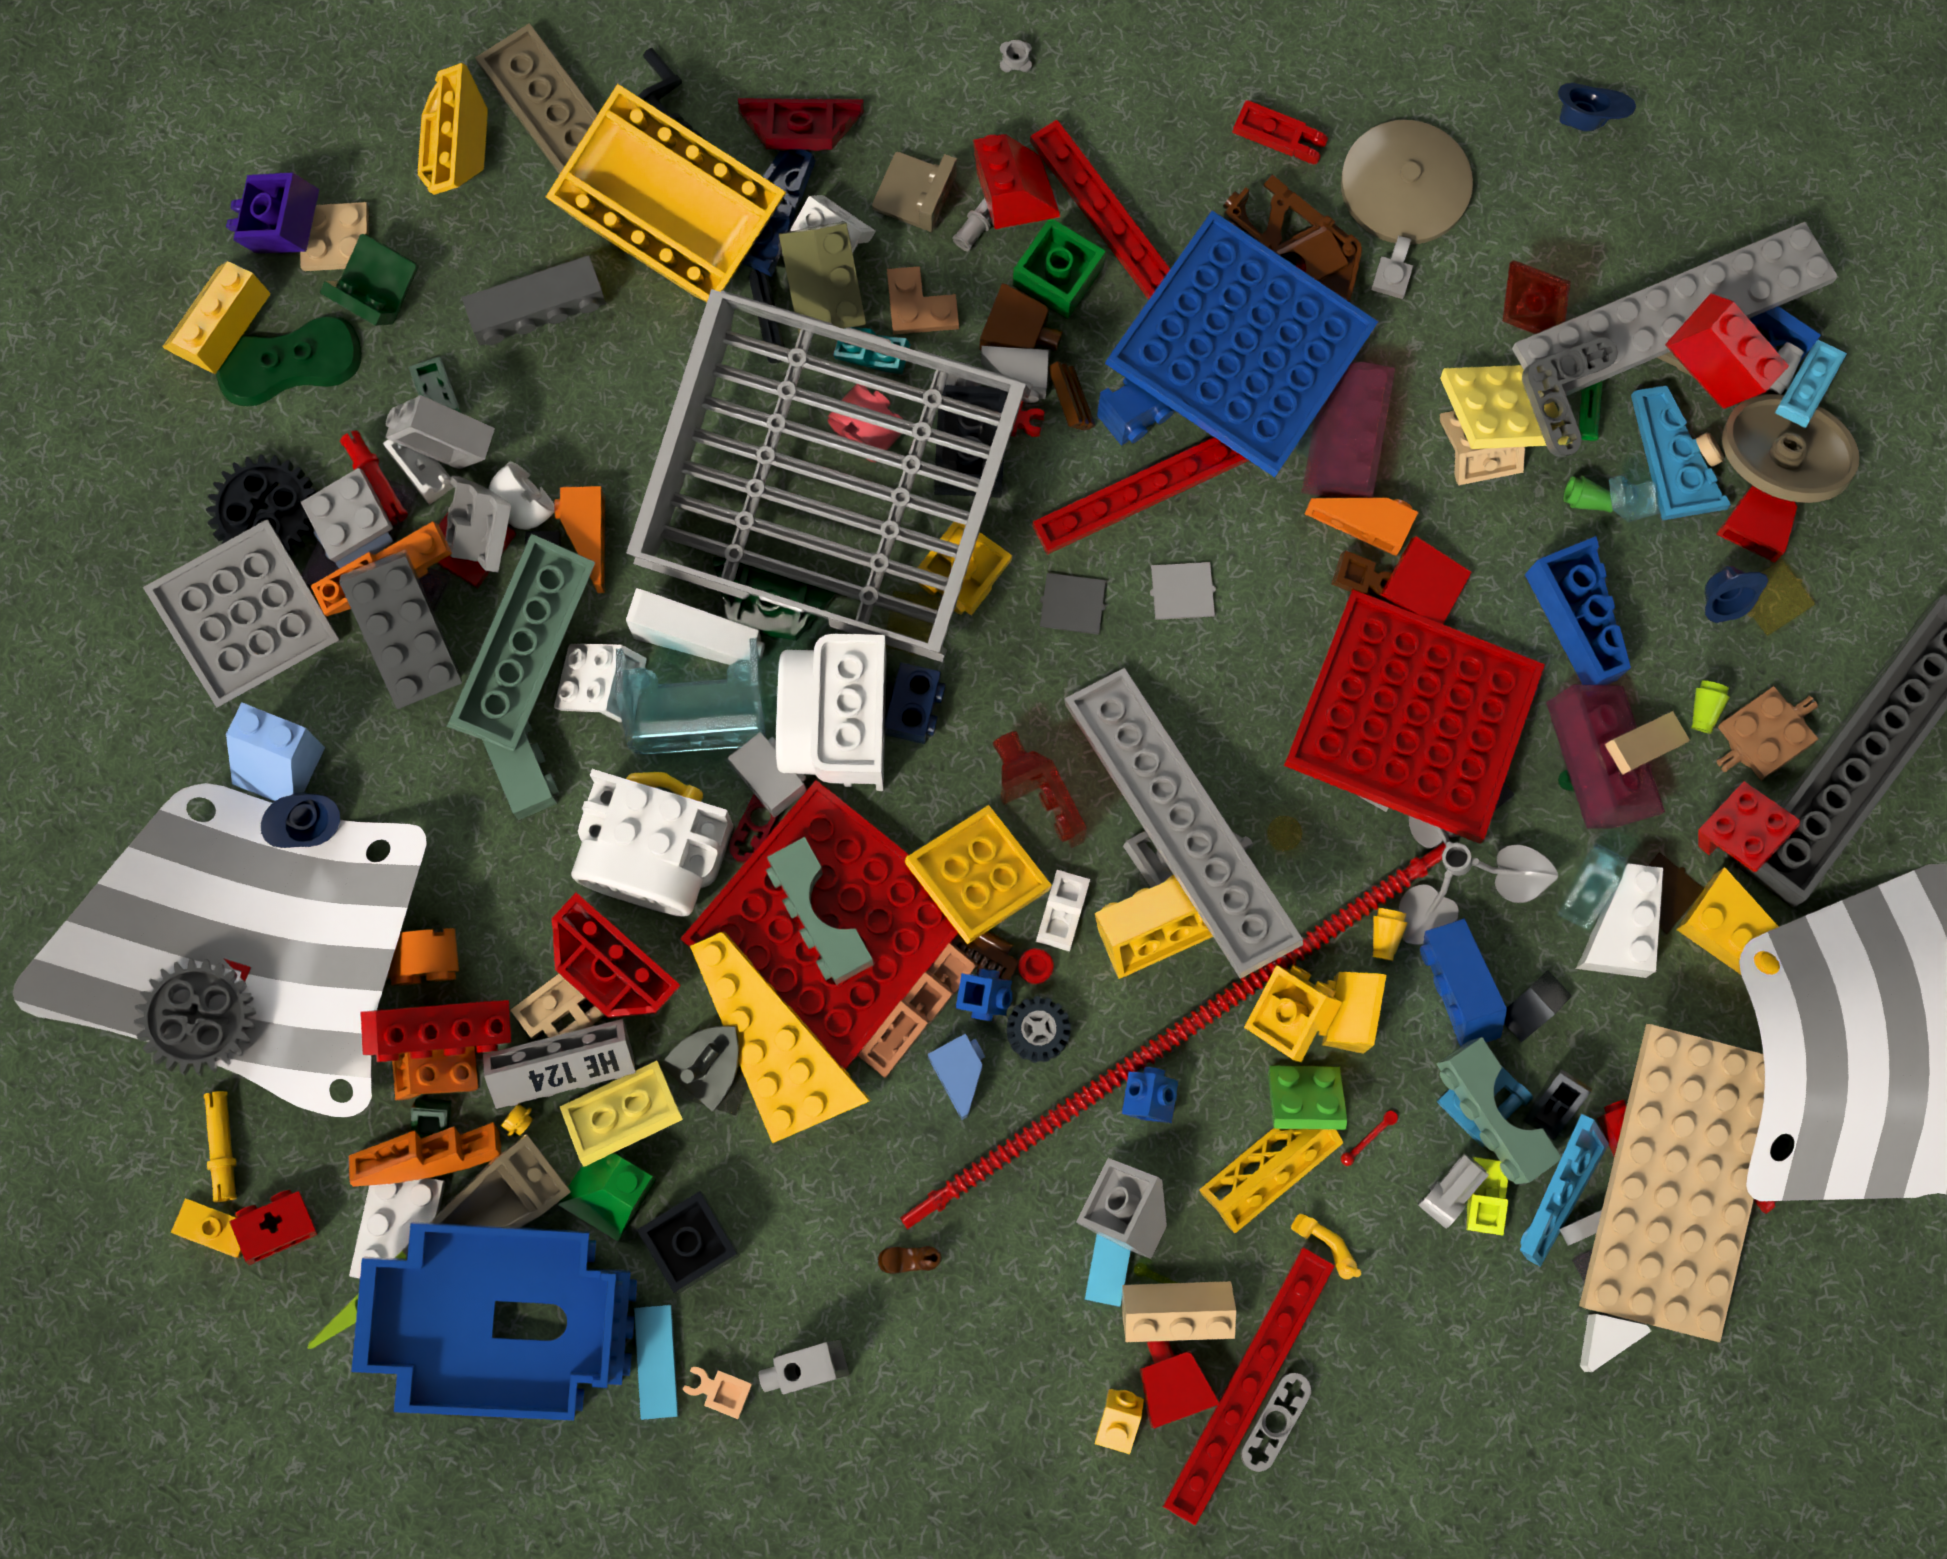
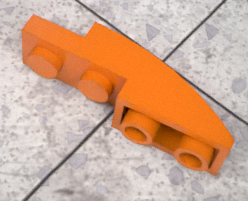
M432 521L374 555L368 552L312 584L311 588L324 615L330 616L351 609L339 583L340 575L402 550H407L418 578L428 574V567L452 554L439 524Z

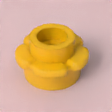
M518 1103L504 1119L501 1126L508 1131L507 1136H511L514 1132L520 1136L533 1121V1118L529 1116L532 1110L530 1107L526 1109Z

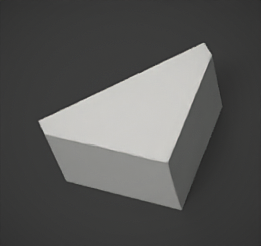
M1599 1314L1588 1315L1580 1367L1584 1372H1593L1650 1333L1651 1330L1647 1325Z

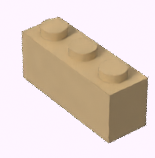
M1231 1281L1122 1285V1316L1125 1342L1235 1339L1236 1306Z

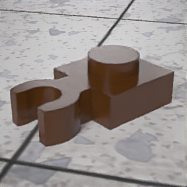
M1345 550L1340 555L1331 584L1349 592L1354 589L1364 594H1367L1369 589L1376 598L1386 599L1380 595L1383 590L1380 583L1381 580L1387 582L1392 573L1384 571L1378 574L1374 572L1376 562Z

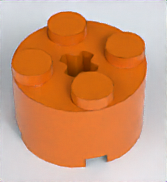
M454 928L443 929V932L434 933L433 929L401 932L387 975V979H391V985L420 984L421 976H426L427 981L435 980V982L455 980V972H459L456 930Z

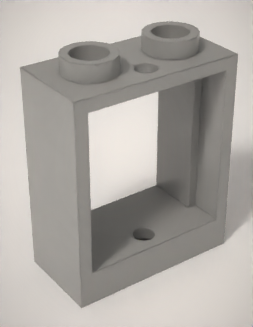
M420 395L390 410L386 419V426L389 428L385 438L451 467L462 469L485 460L495 428Z

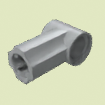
M1464 1153L1440 1182L1437 1181L1431 1186V1192L1424 1200L1421 1199L1418 1206L1447 1229L1466 1207L1465 1202L1488 1177L1489 1173L1479 1163Z

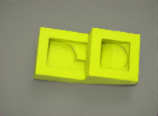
M1473 1157L1472 1159L1479 1163L1489 1175L1468 1199L1466 1229L1504 1235L1508 1199H1506L1508 1179L1500 1169V1161Z

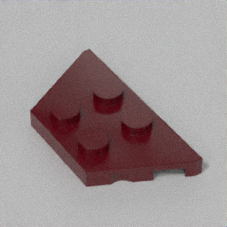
M738 98V112L766 149H778L781 151L810 149L820 151L832 150L864 113L863 99Z

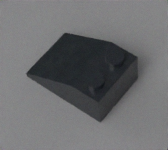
M945 385L942 395L1002 413L1007 398V391L992 387ZM938 408L937 430L989 446L992 445L998 426ZM936 444V466L981 479L987 459ZM1004 457L991 497L994 498L1002 497ZM934 479V495L974 497L976 495L974 491Z

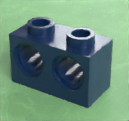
M900 662L884 726L886 736L925 744L927 735L934 736L938 716L932 715L935 702L942 703L946 683L940 682L941 671ZM917 682H923L929 686V690L922 695L913 693L910 688ZM910 714H915L922 720L916 727H908L902 721Z

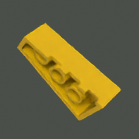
M1724 867L1712 876L1676 930L1741 975L1739 960L1745 945L1750 940L1779 926ZM1760 951L1755 954L1754 963L1761 972L1773 975L1779 971V961L1773 954L1766 951Z

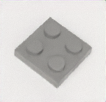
M360 468L355 469L301 501L329 559L333 562L341 560L393 529L365 472Z

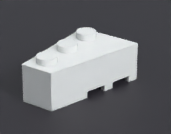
M1627 864L1618 871L1576 969L1644 978L1656 972L1663 868Z

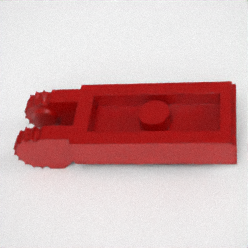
M1245 100L1232 131L1236 135L1293 157L1294 155L1296 158L1314 165L1319 162L1321 157L1319 152L1300 144V138L1321 148L1325 147L1328 141L1327 135L1306 126V123L1249 100Z

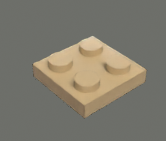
M366 202L316 205L307 251L300 252L301 269L303 271L346 268L360 234L369 235V207Z

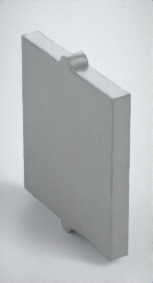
M1210 562L1151 565L1153 589L1150 590V595L1154 598L1155 620L1215 617L1213 593L1216 591V587L1212 586Z

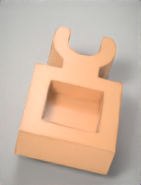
M692 1367L690 1372L700 1376L701 1384L695 1389L684 1385V1392L693 1396L704 1393L708 1395L704 1406L739 1419L753 1384L719 1370L713 1380L709 1378L708 1373L704 1369Z

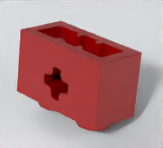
M289 1189L277 1193L270 1198L271 1203L257 1208L256 1205L245 1207L235 1213L237 1218L229 1221L245 1262L248 1265H252L318 1235L299 1191L292 1193ZM270 1217H274L276 1221L282 1220V1222L277 1224L278 1231L275 1233H271L269 1229L263 1230V1228L268 1226L267 1219Z

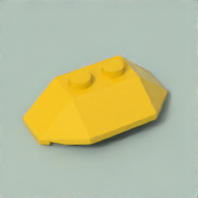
M463 63L438 71L435 78L437 83L430 92L422 113L417 175L428 187V191L434 195L458 188L484 170L488 108L467 65Z

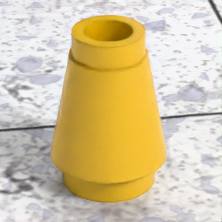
M1378 908L1377 916H1373L1374 951L1372 957L1393 961L1408 924L1405 922L1406 913Z

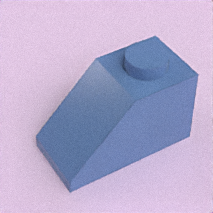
M966 1034L928 1054V1059L961 1120L969 1115L982 1071L980 1060L985 1058L977 1040L969 1041Z

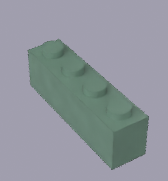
M527 720L514 751L482 739L511 810L518 820L557 804L553 794L559 792L552 774L545 775L540 763L546 760L538 742L531 744L527 733L533 731L529 720Z

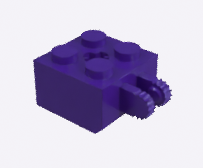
M295 173L247 175L242 199L231 201L230 208L239 213L238 218L228 219L226 227L228 230L235 232L233 241L254 253L306 252L320 189Z

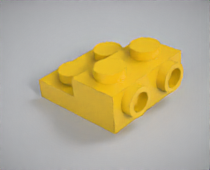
M953 522L940 539L959 545L966 525ZM980 532L954 612L960 615L966 611L972 616L992 590L994 582L1012 560V555ZM930 551L917 568L949 578L955 558ZM919 583L931 595H935L937 591L942 595L944 594L943 590Z
M1276 965L1244 1028L1291 1059L1302 1062L1318 1031L1327 1032L1342 1002L1334 997L1337 990L1321 981H1317L1316 985L1309 981L1311 974L1295 965L1290 970Z

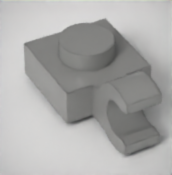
M1398 236L1391 259L1381 256L1371 290L1400 299L1404 298L1413 265L1404 263L1411 239Z

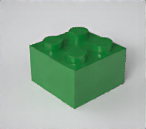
M1048 219L1014 267L1013 286L1068 319L1103 270L1106 251L1056 220Z

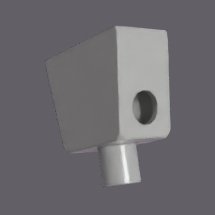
M840 1340L825 1342L773 1358L774 1367L759 1371V1380L763 1391L768 1392L780 1388L782 1394L796 1392L850 1376ZM796 1365L800 1367V1377L796 1374Z

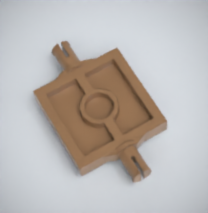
M1773 686L1720 723L1718 728L1729 741L1732 751L1716 761L1718 766L1723 765L1722 771L1727 772L1741 761L1750 767L1761 781L1817 742L1818 737L1806 725L1803 718L1818 708L1817 702L1811 703L1814 698L1808 696L1802 702L1793 706Z

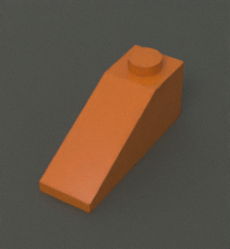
M560 487V499H555L554 501L555 518L560 519L576 553L595 562L589 577L597 593H605V495L602 487Z
M1311 498L1305 515L1395 556L1401 550L1418 514L1407 502L1399 499L1391 500L1389 498Z

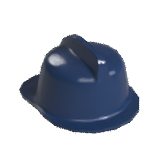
M1577 83L1563 84L1558 90V96L1563 102L1559 118L1560 122L1581 131H1594L1604 126L1609 119L1629 117L1636 109L1635 101L1631 97L1615 90L1589 87Z
M1726 566L1722 571L1714 574L1705 585L1707 602L1705 615L1708 620L1719 623L1738 619L1746 615L1753 609L1759 596L1767 586L1768 578L1766 574L1761 572L1745 573L1733 566Z
M306 792L294 793L279 798L267 808L261 820V834L267 843L278 848L321 845L336 833L340 823V811L336 803L327 796Z

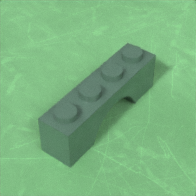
M803 837L768 856L771 867L766 869V872L775 888L782 886L787 898L782 901L791 918L793 919L796 916L800 918L804 928L799 930L808 949L814 946L817 949L821 959L817 960L816 963L825 980L832 977L835 984L838 985L873 966V959L856 929H836L823 923L813 912L811 895L815 884L823 875V871L806 838Z
M1482 1037L1469 1040L1436 1063L1441 1071V1080L1450 1090H1454L1461 1101L1460 1108L1468 1119L1475 1122L1481 1131L1480 1138L1483 1144L1489 1150L1494 1151L1501 1162L1500 1169L1507 1179L1512 1182L1514 1181L1515 1184L1530 1183L1561 1160L1562 1157L1543 1128L1535 1130L1517 1128L1508 1123L1498 1111L1494 1100V1084L1502 1066Z

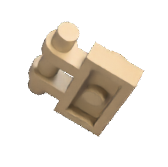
M560 974L556 975L510 1010L531 1039H535L543 1032L550 1038L593 1027V1024L604 1016L595 1006L584 1013L579 1005L586 1001L587 998ZM570 1012L575 1021L558 1032L553 1024Z

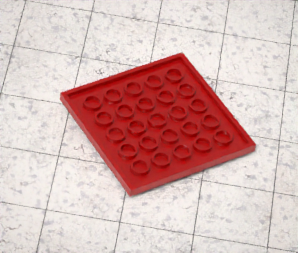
M1352 589L1284 766L1481 844L1485 839L1545 664Z
M815 780L680 940L691 949V945L718 933L726 932L753 963L754 968L774 987L781 999L794 1010L822 1042L836 1062L847 1070L898 1003L906 997L924 972L929 970L947 945L953 942L959 933L904 863L909 854L820 782ZM803 837L806 838L823 871V875L815 884L811 895L813 912L823 923L836 929H856L873 959V966L838 985L835 984L832 977L825 980L816 963L817 960L821 959L815 946L808 949L799 930L804 928L798 916L793 919L791 918L782 901L787 898L782 886L775 888L766 872V869L771 867L768 856Z

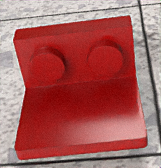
M1743 781L1698 829V846L1709 856L1719 847L1753 872H1757L1800 826V820Z

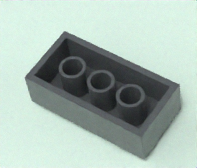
M406 549L340 575L339 583L396 709L462 683V675Z

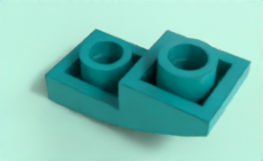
M850 327L856 330L876 335L872 329ZM880 336L889 339L892 344L910 349L911 344L907 338ZM837 341L833 354L835 359L895 374H902L906 363L905 360L842 341Z

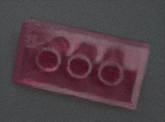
M1366 362L1349 365L1315 416L1301 493L1325 498L1372 497L1395 368Z
M1573 684L1546 702L1587 829H1612L1661 815L1665 812L1649 762L1622 775L1605 746L1611 740L1637 728L1623 686Z

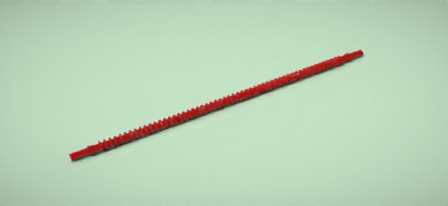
M1444 842L1420 859L1415 857L1410 860V864L1404 870L1397 869L1396 876L1389 875L1387 882L1381 880L1380 887L1372 886L1371 893L1367 891L1363 893L1364 898L1356 897V903H1348L1347 910L1340 908L1338 916L1332 914L1331 921L1323 920L1322 927L1318 925L1314 927L1315 932L1307 931V937L1303 938L1302 946L1259 968L1257 972L1250 973L1248 978H1241V983L1233 982V988H1225L1224 995L1216 994L1215 1001L1209 999L1206 1007L1203 1005L1199 1006V1012L1191 1011L1190 1018L1185 1016L1182 1018L1183 1023L1175 1022L1173 1030L1167 1028L1164 1036L1158 1034V1040L1154 1041L1151 1039L1148 1047L1142 1045L1141 1052L1133 1051V1057L1130 1059L1125 1057L1124 1064L1116 1063V1069L1112 1070L1109 1068L1106 1076L1100 1074V1080L1097 1082L1091 1080V1086L1089 1088L1083 1086L1082 1093L1074 1092L1073 1099L1065 1098L1066 1103L1064 1105L1058 1103L1057 1110L1055 1111L1049 1109V1115L1047 1117L1041 1115L1038 1123L1032 1121L1031 1128L1023 1127V1133L1020 1135L1015 1133L1014 1140L1006 1139V1145L1003 1147L1000 1144L997 1145L998 1150L996 1152L990 1150L989 1157L984 1158L981 1156L979 1164L972 1162V1168L970 1170L964 1168L963 1175L955 1174L954 1181L946 1180L945 1187L929 1192L927 1194L929 1198L900 1217L906 1229L908 1230L935 1210L941 1212L954 1197L959 1199V1194L962 1191L968 1193L969 1186L977 1187V1181L980 1179L985 1181V1175L987 1174L994 1175L995 1168L1003 1169L1002 1164L1004 1162L1010 1164L1011 1157L1013 1156L1019 1158L1021 1150L1028 1152V1146L1030 1144L1036 1146L1037 1139L1045 1140V1134L1048 1132L1053 1134V1128L1056 1126L1062 1128L1063 1121L1071 1122L1070 1117L1072 1115L1078 1117L1079 1110L1081 1109L1087 1111L1089 1103L1095 1105L1098 1097L1104 1099L1105 1092L1113 1093L1112 1088L1114 1086L1120 1088L1122 1086L1121 1081L1128 1080L1129 1072H1138L1140 1068L1144 1070V1067H1147L1146 1064L1149 1062L1154 1064L1156 1057L1161 1059L1164 1057V1051L1171 1053L1173 1045L1179 1047L1180 1040L1188 1041V1035H1196L1198 1028L1204 1030L1206 1022L1212 1024L1215 1016L1218 1018L1222 1017V1011L1230 1012L1231 1005L1235 1007L1239 1005L1238 1000L1246 1001L1247 994L1254 995L1255 988L1263 989V983L1269 981L1276 965L1288 969L1289 965L1296 966V960L1303 961L1305 954L1312 955L1313 948L1319 950L1322 942L1325 944L1329 943V937L1337 938L1338 931L1342 933L1346 931L1345 926L1353 927L1354 920L1361 921L1362 914L1369 916L1371 908L1374 910L1378 909V903L1386 904L1387 897L1390 899L1395 897L1394 892L1402 893L1403 886L1409 888L1412 880L1428 875V869L1442 860V854L1446 848Z

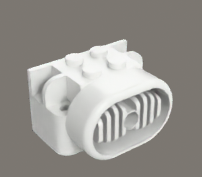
M828 634L819 638L814 650H784L781 653L778 669L776 760L777 768L780 772L816 775L823 782L844 783L845 787H852V783L876 784V791H883L887 671L885 635Z
M592 769L590 777L594 784L588 801H584L582 807L584 813L578 829L582 844L571 872L572 878L584 887L619 900L670 915H690L693 912L700 889L711 885L718 876L734 829L728 810Z

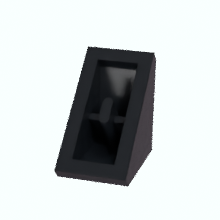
M1547 970L1506 1007L1504 1025L1520 1042H1523L1554 1016L1572 995Z
M1561 1069L1549 1076L1523 1121L1536 1129L1543 1128L1547 1136L1554 1140L1590 1095L1592 1088Z

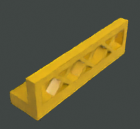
M1273 1128L1200 1188L1199 1191L1219 1212L1226 1225L1234 1233H1237L1340 1147L1343 1141L1337 1130ZM1279 1140H1287V1146L1281 1151L1270 1152L1271 1146ZM1260 1162L1257 1171L1253 1174L1243 1175L1244 1168L1250 1163ZM1233 1185L1232 1191L1221 1201L1214 1195L1221 1187Z

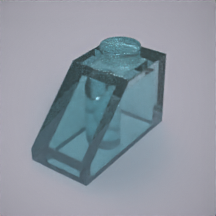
M1595 843L1580 866L1558 915L1589 931L1622 880L1627 858Z

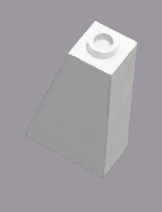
M636 588L626 618L634 639L751 671L754 661L760 663L765 643L760 642L759 630Z

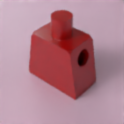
M1752 485L1721 525L1716 535L1775 563L1786 551L1797 504L1794 501L1780 499L1767 494Z
M1169 1341L1147 1342L1154 1364L1140 1368V1374L1151 1428L1155 1429L1219 1405L1218 1399L1190 1351L1174 1356Z

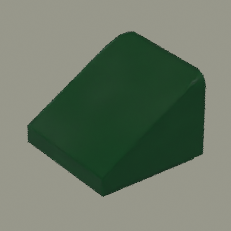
M416 1098L411 1107V1132L415 1130L422 1139L448 1129L452 1101Z

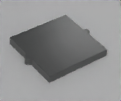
M1047 573L1044 596L1040 597V602L1043 603L1040 627L1099 635L1101 614L1106 609V606L1103 604L1106 580Z

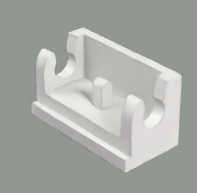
M389 439L383 443L390 456L429 505L454 488V486L450 485L451 477L437 460Z

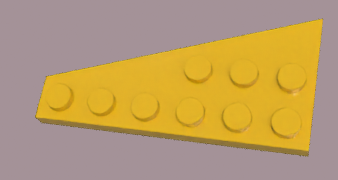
M726 932L718 933L690 946L723 1026H736L739 1042L738 1062L772 1143L872 1101L850 1078L849 1073L829 1054L826 1047L794 1010L781 999L774 987L754 968L753 963Z

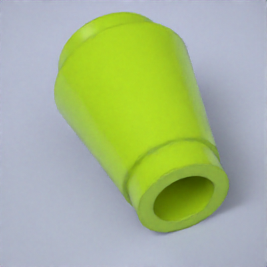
M1702 681L1700 688H1696L1692 729L1708 734L1712 733L1713 727H1715L1730 699L1727 695L1729 690L1727 686L1711 681Z

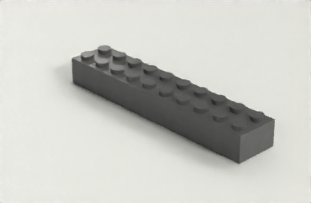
M1945 594L1928 606L1780 805L1800 820V826L1757 872H1753L1739 861L1736 864L1738 868L1792 908L1808 899L1947 710V596Z

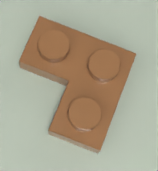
M920 266L887 269L893 335L959 329L956 294L923 297Z

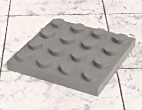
M268 519L143 587L216 708L339 640V637L324 615L320 605Z

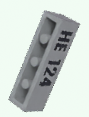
M623 1019L483 1054L484 1077L496 1109L515 1106L521 1102L541 1097H550L556 1093L576 1088H585L591 1084L611 1079H620L626 1075L636 1073L633 1050Z

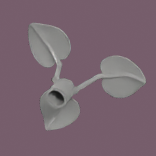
M1409 816L1411 833L1419 844L1426 848H1433L1442 841L1444 842L1446 848L1443 851L1442 860L1447 871L1445 872L1444 881L1439 893L1432 886L1418 885L1410 888L1403 895L1399 905V912L1406 913L1405 922L1408 923L1403 934V940L1409 944H1424L1425 931L1458 920L1459 908L1457 904L1444 896L1448 891L1452 876L1464 875L1469 872L1472 866L1497 874L1495 887L1498 893L1506 900L1514 903H1525L1537 898L1557 880L1558 872L1544 855L1523 845H1511L1501 849L1497 855L1498 867H1492L1479 861L1478 858H1472L1470 850L1465 845L1450 841L1449 838L1459 835Z

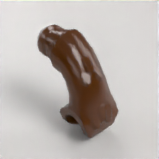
M930 1246L917 1248L891 1247L880 1252L878 1266L882 1272L889 1274L919 1270L930 1271L941 1263L942 1256L939 1250Z

